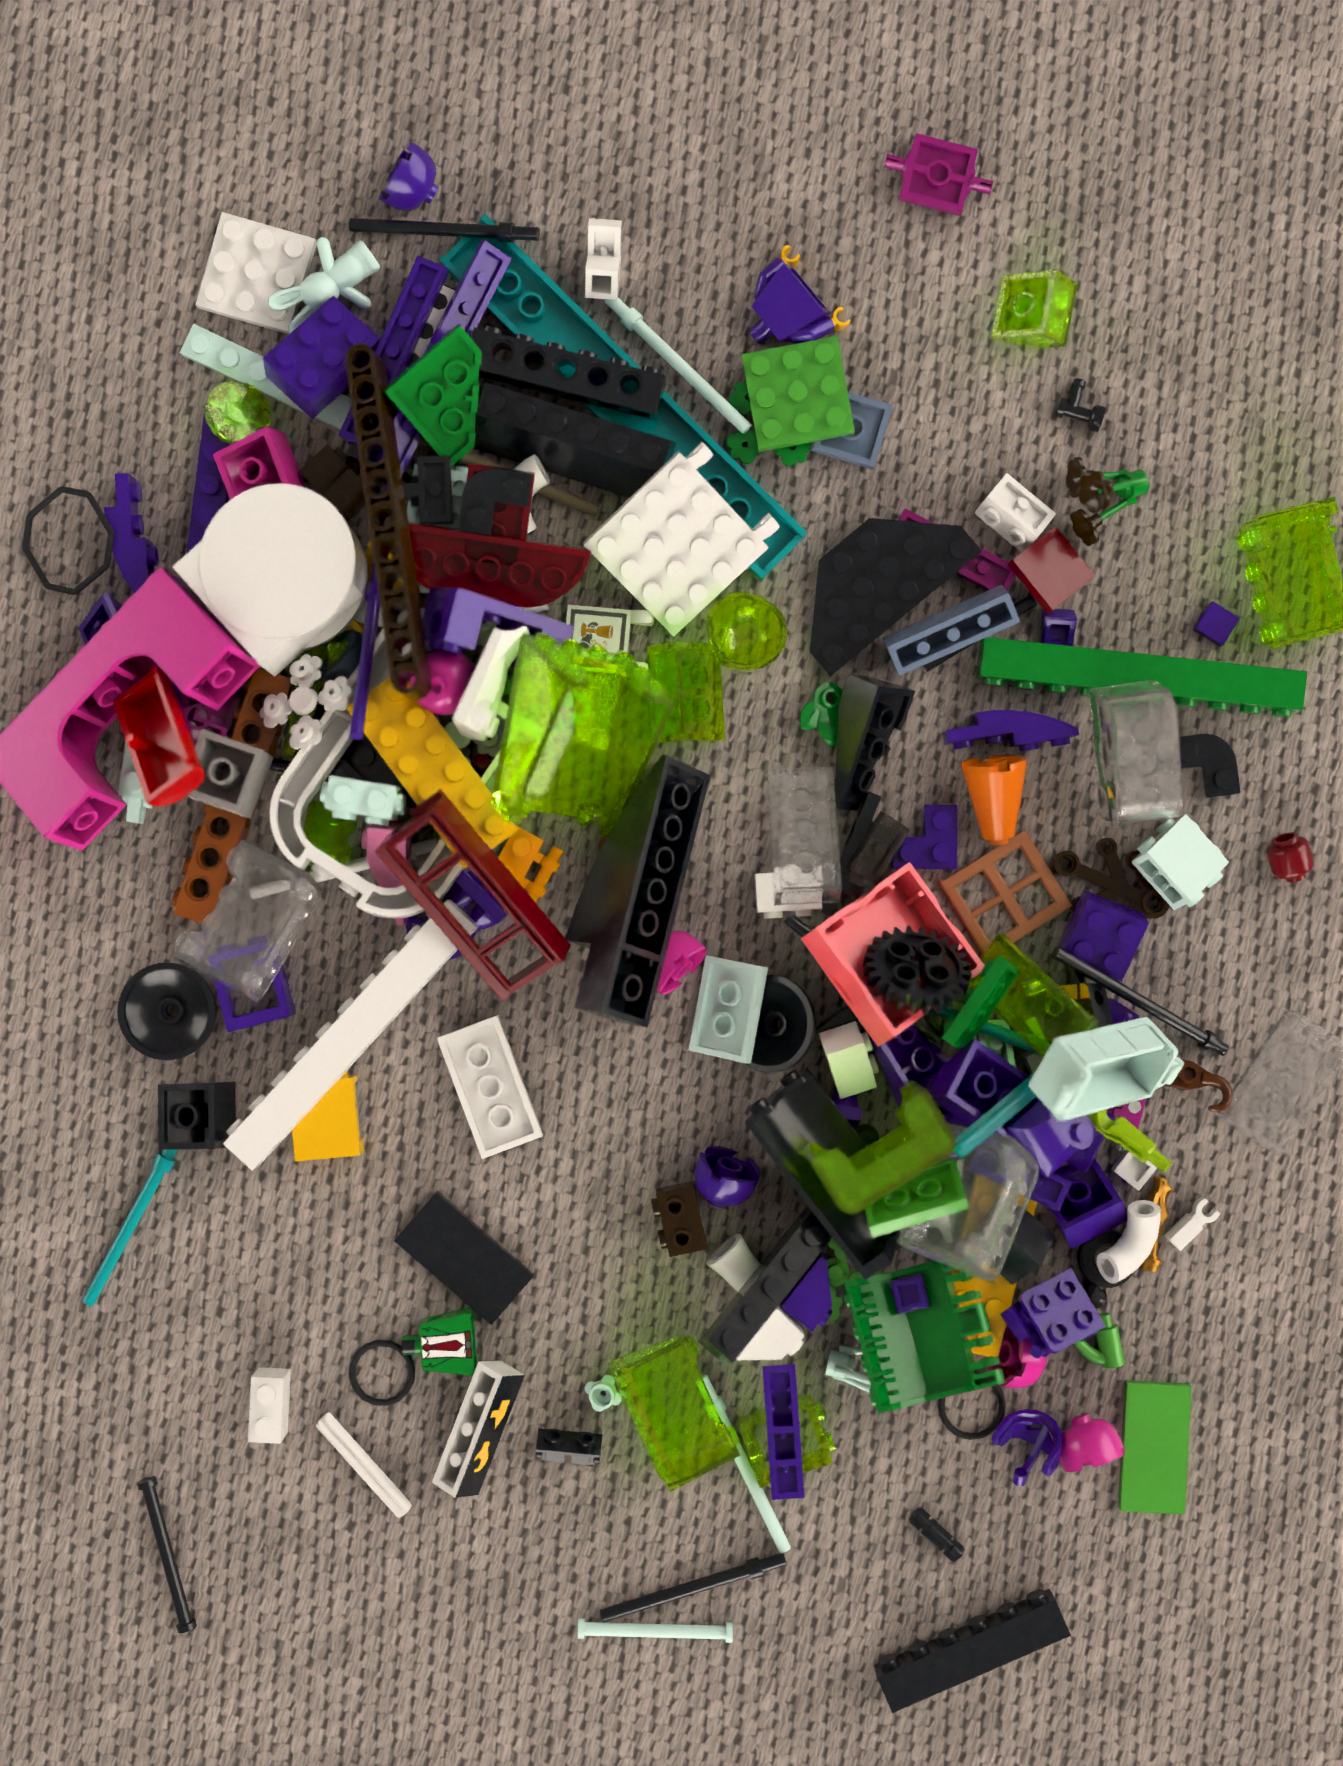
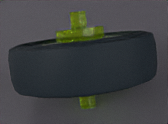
M351 629L343 634L333 645L328 644L326 649L329 651L320 668L323 679L334 681L340 676L348 678L355 671L360 659L363 637L361 633Z

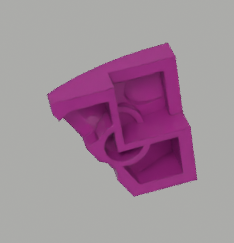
M180 690L181 710L188 731L191 734L194 748L201 730L224 737L229 735L236 708L241 703L242 698L232 695L216 711Z

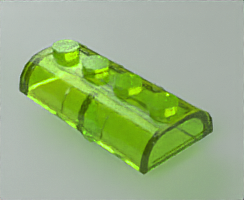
M1004 933L996 935L981 958L983 964L986 965L991 959L995 961L999 955L1020 969L1021 972L994 1012L1042 1058L1046 1055L1055 1038L1098 1027V1020L1080 1006ZM981 973L970 980L969 988H976L983 978Z

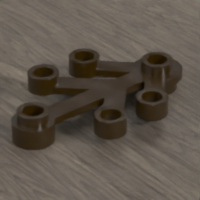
M1102 838L1096 844V851L1100 856L1104 857L1111 877L1081 864L1078 856L1071 851L1058 852L1052 859V868L1059 876L1068 877L1075 875L1105 888L1106 890L1098 892L1096 895L1111 901L1122 897L1132 900L1135 903L1127 907L1144 913L1146 918H1160L1168 911L1169 904L1131 863V857L1135 854L1138 855L1139 851L1129 852L1125 858V863L1128 868L1134 869L1140 889L1129 885L1116 852L1117 843L1112 838ZM1105 841L1110 842L1112 845V850L1108 854L1104 853L1101 848ZM1064 857L1070 862V866L1066 870L1061 869L1059 866V861ZM1081 896L1075 897L1071 901L1072 907L1070 909L1072 912H1074L1076 903ZM1152 896L1157 899V906L1153 909L1147 905V900Z

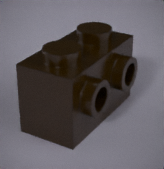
M689 1181L656 1189V1198L651 1199L654 1217H661L663 1229L658 1230L661 1249L668 1248L669 1257L708 1249L694 1182Z

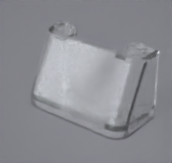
M947 1123L942 1136L938 1140V1151L943 1160L955 1157L969 1209L929 1220L923 1224L903 1228L897 1242L911 1252L979 1279L994 1281L1001 1272L1039 1175L1038 1162L1014 1137L997 1133L991 1134L965 1157H960L953 1152L950 1144L953 1139L968 1127Z

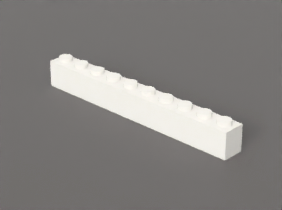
M452 900L444 902L446 908L471 936L479 925ZM428 914L426 915L430 919L422 928L416 925L405 936L404 940L408 943L399 952L394 949L382 961L385 968L377 976L372 973L360 985L363 992L355 1000L350 997L338 1009L337 1012L341 1016L333 1024L328 1021L315 1034L319 1040L311 1048L306 1045L293 1058V1061L297 1064L289 1072L283 1070L271 1082L274 1089L266 1097L261 1094L248 1107L252 1113L244 1121L241 1118L236 1120L226 1131L230 1137L223 1144L251 1170L262 1164L458 950Z

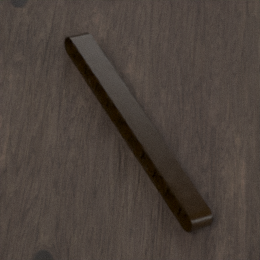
M357 343L347 351L345 362L391 683L395 690L413 700H420L429 694L432 680L391 399L383 391L388 386L386 366L384 361L368 345ZM370 359L369 363L362 368L363 363ZM374 390L373 395L366 399L367 395ZM379 421L378 426L371 431L372 425ZM383 452V457L375 463L376 457ZM385 484H388L387 490L380 494V489ZM393 515V519L390 522V524L384 526L385 520L389 516ZM397 547L396 554L389 558L390 551ZM402 578L401 586L393 591L395 582ZM406 610V618L398 623L399 615ZM411 643L410 652L403 656L402 650L404 646ZM416 675L415 684L408 689L407 682L409 678Z

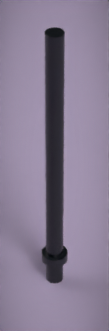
M1057 946L1052 951L1051 957L1197 1041L1198 1046L1202 1049H1211L1221 1056L1228 1052L1229 1045L1217 1039L1216 1034L1212 1031H1203L1063 948Z

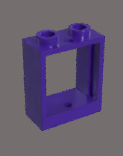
M261 936L247 940L248 947L236 949V945L231 944L216 948L217 955L208 957L227 1032L296 1014L277 940L268 941L267 936ZM265 951L279 1005L236 1016L222 962Z

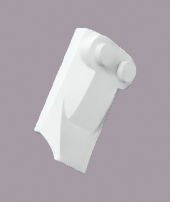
M523 626L512 631H501L494 628L452 718L460 735L479 741H484L488 736L492 738L495 735L500 722L496 718V711L503 695L507 670L530 639L527 627Z

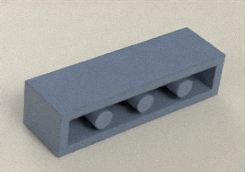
M999 585L882 639L898 675L901 676L1018 624L1020 619L1009 592L1003 585Z

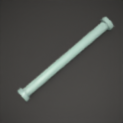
M578 1618V1639H584V1636L725 1639L726 1643H732L733 1623L726 1622V1626L585 1622V1619Z

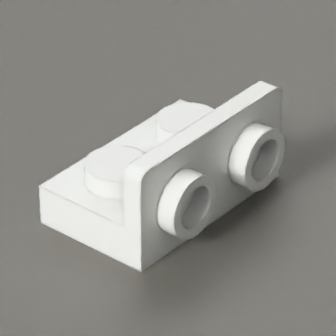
M1007 473L975 511V514L985 524L992 527L1021 552L1031 546L1056 515L1054 511Z

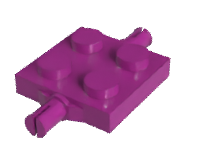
M918 133L915 134L912 149L906 158L887 153L883 167L902 172V187L898 200L961 216L965 199L971 190L990 195L993 181L975 177L974 165L978 149Z

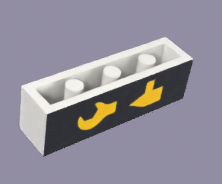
M503 1361L478 1362L432 1480L433 1484L454 1498L479 1495L525 1376L523 1373Z

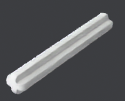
M331 1413L323 1415L316 1423L318 1430L396 1517L404 1516L410 1510L411 1502Z

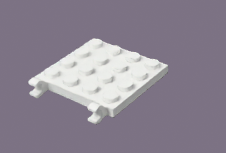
M703 442L686 458L678 451L583 542L584 546L591 550V553L673 637L768 549L767 544L763 540L771 536L780 527L777 524L778 522L768 513L751 528L696 470L713 456L710 449Z

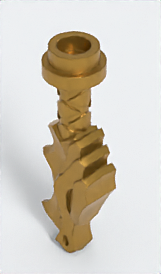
M1154 1176L1153 1189L1149 1191L1144 1200L1152 1201L1160 1206L1161 1220L1159 1233L1151 1253L1139 1269L1158 1272L1159 1266H1162V1259H1159L1157 1255L1159 1236L1164 1234V1222L1170 1218L1167 1212V1198L1174 1190L1167 1183V1179L1161 1176Z

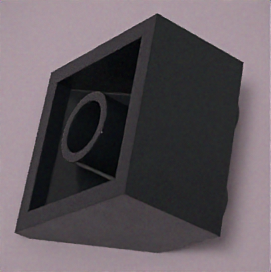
M235 1082L158 1084L159 1150L227 1148L223 1144L230 1137L226 1131L236 1121Z

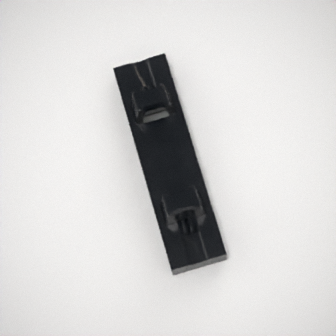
M870 791L866 793L823 897L822 909H819L818 912L832 917L842 894L855 899L859 898L863 887L847 880L866 834L878 839H883L887 827L872 821L882 796Z

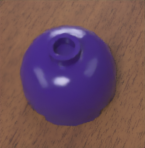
M411 141L407 143L409 153L403 149L386 180L389 184L385 192L381 190L378 197L385 204L402 211L415 210L424 201L430 204L439 188L434 184L437 174L434 161L428 153Z
M721 1146L707 1147L705 1153L701 1151L694 1171L697 1189L711 1205L720 1208L736 1206L748 1200L761 1176L760 1168L752 1159L748 1157L747 1162L734 1158L732 1156L737 1154V1151Z

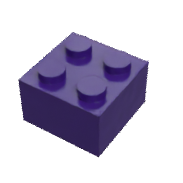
M1083 890L1058 946L1122 982L1149 922L1144 913Z

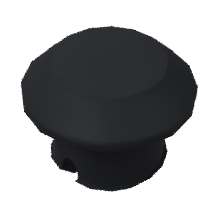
M869 1124L858 1125L855 1130L872 1151L879 1142L877 1130Z
M1086 1282L1082 1286L1095 1309L1101 1308L1104 1304L1100 1300H1107L1106 1291L1100 1289L1097 1283Z

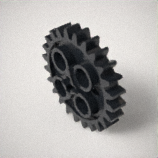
M907 926L906 932L903 933L899 928L894 927L893 934L883 931L881 938L875 936L873 943L868 945L863 961V966L865 967L863 976L869 977L868 986H876L874 993L876 996L885 994V1003H890L893 1000L896 1001L898 1010L907 1005L909 1006L910 1013H914L916 1007L921 1008L924 1014H928L930 1007L937 1013H941L943 1005L948 1009H952L954 1001L960 1003L962 996L967 993L972 975L969 972L971 963L965 961L966 953H957L958 944L948 945L949 937L947 936L941 939L936 938L937 931L935 930L928 935L925 934L923 927H920L918 932H913L912 928Z

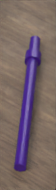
M374 563L372 564L370 583L366 585L365 590L367 607L349 737L355 740L363 738L380 610Z

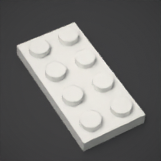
M499 1015L437 1037L482 1159L543 1137L541 1127Z

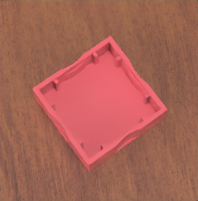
M910 862L801 938L877 1046L896 1037L925 1014L918 1007H916L914 1013H910L909 1006L907 1005L898 1010L896 1001L893 1000L886 1004V995L876 996L874 994L876 986L871 987L867 985L869 977L863 976L865 968L863 961L867 947L873 943L875 936L881 938L883 931L893 934L894 927L899 928L902 933L906 932L907 926H910L913 932H918L919 928L923 927L925 934L928 935L935 930L937 931L936 938L949 937L948 945L958 944L957 953L967 954L965 961L971 963L969 972L972 973L971 979L981 973L985 966L962 933L947 919L936 897Z

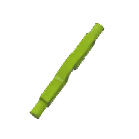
M1107 1109L1087 1114L1094 1128L1109 1140L1119 1143L1143 1163L1149 1161L1163 1173L1172 1165V1161L1155 1150L1157 1147L1156 1143L1141 1133L1124 1117H1118L1112 1121L1107 1116Z

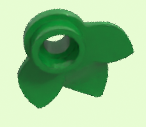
M832 682L822 683L817 686L812 700L803 706L800 713L801 729L810 730L817 728L821 738L829 747L837 745L838 709L842 696V689ZM828 692L833 695V702L831 704L826 701Z

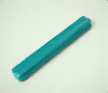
M1034 1073L951 1141L950 1145L956 1155L958 1154L960 1157L968 1155L1037 1097L1028 1086Z

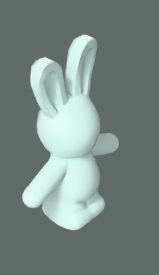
M325 237L319 238L317 240V248L323 271L310 274L299 286L281 290L269 297L268 306L276 311L284 310L301 301L304 302L305 306L289 324V334L332 296L338 299L341 294L362 309L370 308L371 300L353 288L363 279L380 270L379 263L363 241H357L346 253L334 261L328 239Z

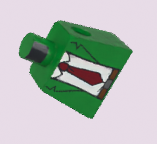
M471 1307L423 1318L419 1324L418 1335L402 1336L403 1355L421 1354L422 1370L474 1375L477 1367L474 1310Z

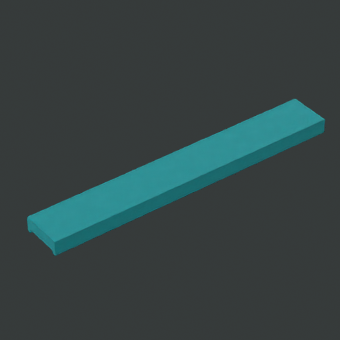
M485 213L477 223L496 225ZM463 237L445 256L443 255L439 259L441 265L447 267L449 274L459 283L479 242L487 241L512 258L486 311L513 337H515V334H523L533 338L534 343L546 345L547 342H555L565 346L566 351L578 353L579 350H587L597 354L598 359L610 361V358H619L627 361L630 367L641 369L515 243H502L498 239ZM534 357L541 365H543L544 361L541 358ZM564 365L559 369L558 375L563 378H569L575 373V368L570 365ZM634 381L624 383L627 394H633L639 389L638 384ZM665 391L663 392L656 421L581 403L595 417L675 442L676 446L673 456L679 451L686 458L703 442L710 449L713 456L696 470L751 528L768 513L780 526L771 536L763 540L767 544L768 549L747 568L760 581L806 537L807 532Z

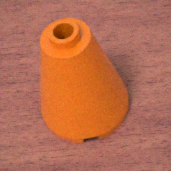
M989 755L990 759L982 760L981 763L979 757L966 759L961 762L962 772L982 838L989 840L991 845L1007 844L1009 839L1015 836L1027 770V758L1023 759L1020 755Z

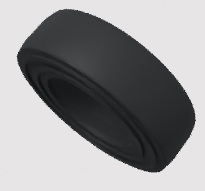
M1111 1229L1079 1245L1077 1251L1078 1267L1082 1275L1089 1282L1097 1283L1099 1287L1113 1288L1122 1285L1132 1276L1130 1274L1125 1279L1112 1284L1103 1278L1094 1260L1098 1249L1104 1246L1112 1247L1122 1236V1233Z

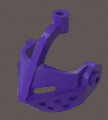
M1018 1410L1007 1415L995 1428L992 1435V1443L995 1445L1003 1446L1011 1438H1021L1034 1445L1023 1466L1014 1470L1013 1483L1016 1486L1021 1487L1025 1485L1027 1473L1035 1464L1041 1450L1049 1455L1041 1468L1043 1474L1050 1476L1057 1469L1061 1458L1062 1433L1057 1422L1048 1414L1038 1410ZM1043 1424V1428H1027V1425Z

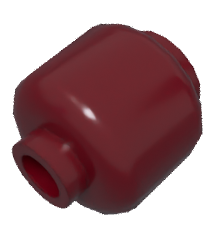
M1288 832L1274 837L1266 850L1273 875L1280 879H1286L1289 883L1303 880L1306 877V873L1312 870L1314 866L1309 842L1306 838L1298 836L1297 833Z

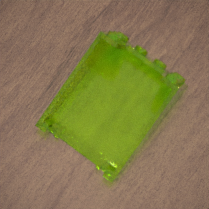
M522 633L491 804L506 822L521 824L523 817H528L530 811L574 817L581 826H587L588 822H596L601 827L599 830L600 835L608 837L619 815L633 797L676 703V700L666 692L667 687L655 681L650 676L651 672L639 666L635 662V657L625 651L618 650L617 653H612L598 645H591L589 648L571 639H564L561 642L543 633H537L536 636Z

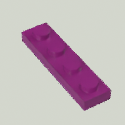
M907 509L903 510L899 518L900 521L932 523ZM980 548L982 550L981 553L955 573L987 591L999 585H1003L1008 591L1016 576L1008 565L1009 562Z

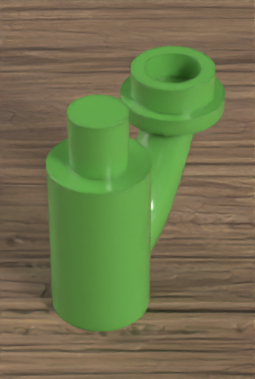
M1101 1313L1099 1315L1106 1327L1096 1333L1099 1350L1094 1349L1085 1340L1082 1342L1078 1341L1073 1345L1085 1358L1094 1364L1102 1365L1103 1368L1121 1367L1125 1364L1118 1325L1112 1324L1110 1313Z

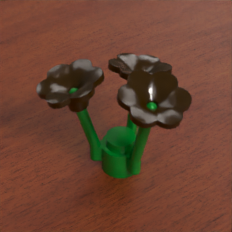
M1074 457L1073 460H1069L1066 485L1070 489V495L1072 498L1079 496L1080 502L1087 505L1089 512L1095 513L1088 517L1083 509L1072 512L1070 519L1073 523V531L1087 546L1099 542V535L1096 530L1098 526L1103 524V520L1124 507L1135 504L1138 496L1145 495L1148 492L1150 483L1147 474L1141 469L1128 472L1127 469L1117 472L1086 470L1081 457ZM1107 479H1117V480L1115 481V484H1112V483H1111L1109 480H1107ZM1115 491L1123 500L1109 508L1112 503L1110 495ZM1101 509H1107L1101 514H1097Z

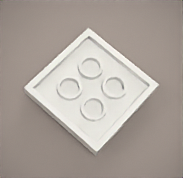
M222 212L195 305L198 309L289 334V324L297 315L300 302L284 310L276 311L268 306V299L276 292L299 286L308 276L317 244L316 239Z

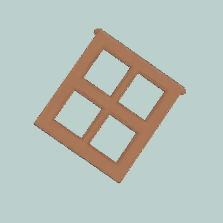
M1026 830L1010 838L1009 843L997 846L948 878H940L938 880V885L987 961L991 960L992 956L1072 907ZM1020 848L1034 872L1008 888L994 863ZM982 871L997 895L970 911L956 887ZM1039 879L1054 903L1027 918L1013 895ZM1002 902L1016 926L989 942L975 918Z

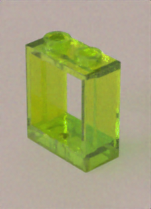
M811 1393L798 1397L799 1411L808 1410L820 1449L802 1455L803 1473L833 1464L831 1452L836 1451L831 1433L823 1432L820 1422L825 1421L826 1418L820 1401L814 1403ZM765 1409L738 1417L739 1428L759 1488L771 1485L770 1467L767 1466L754 1426L766 1423Z

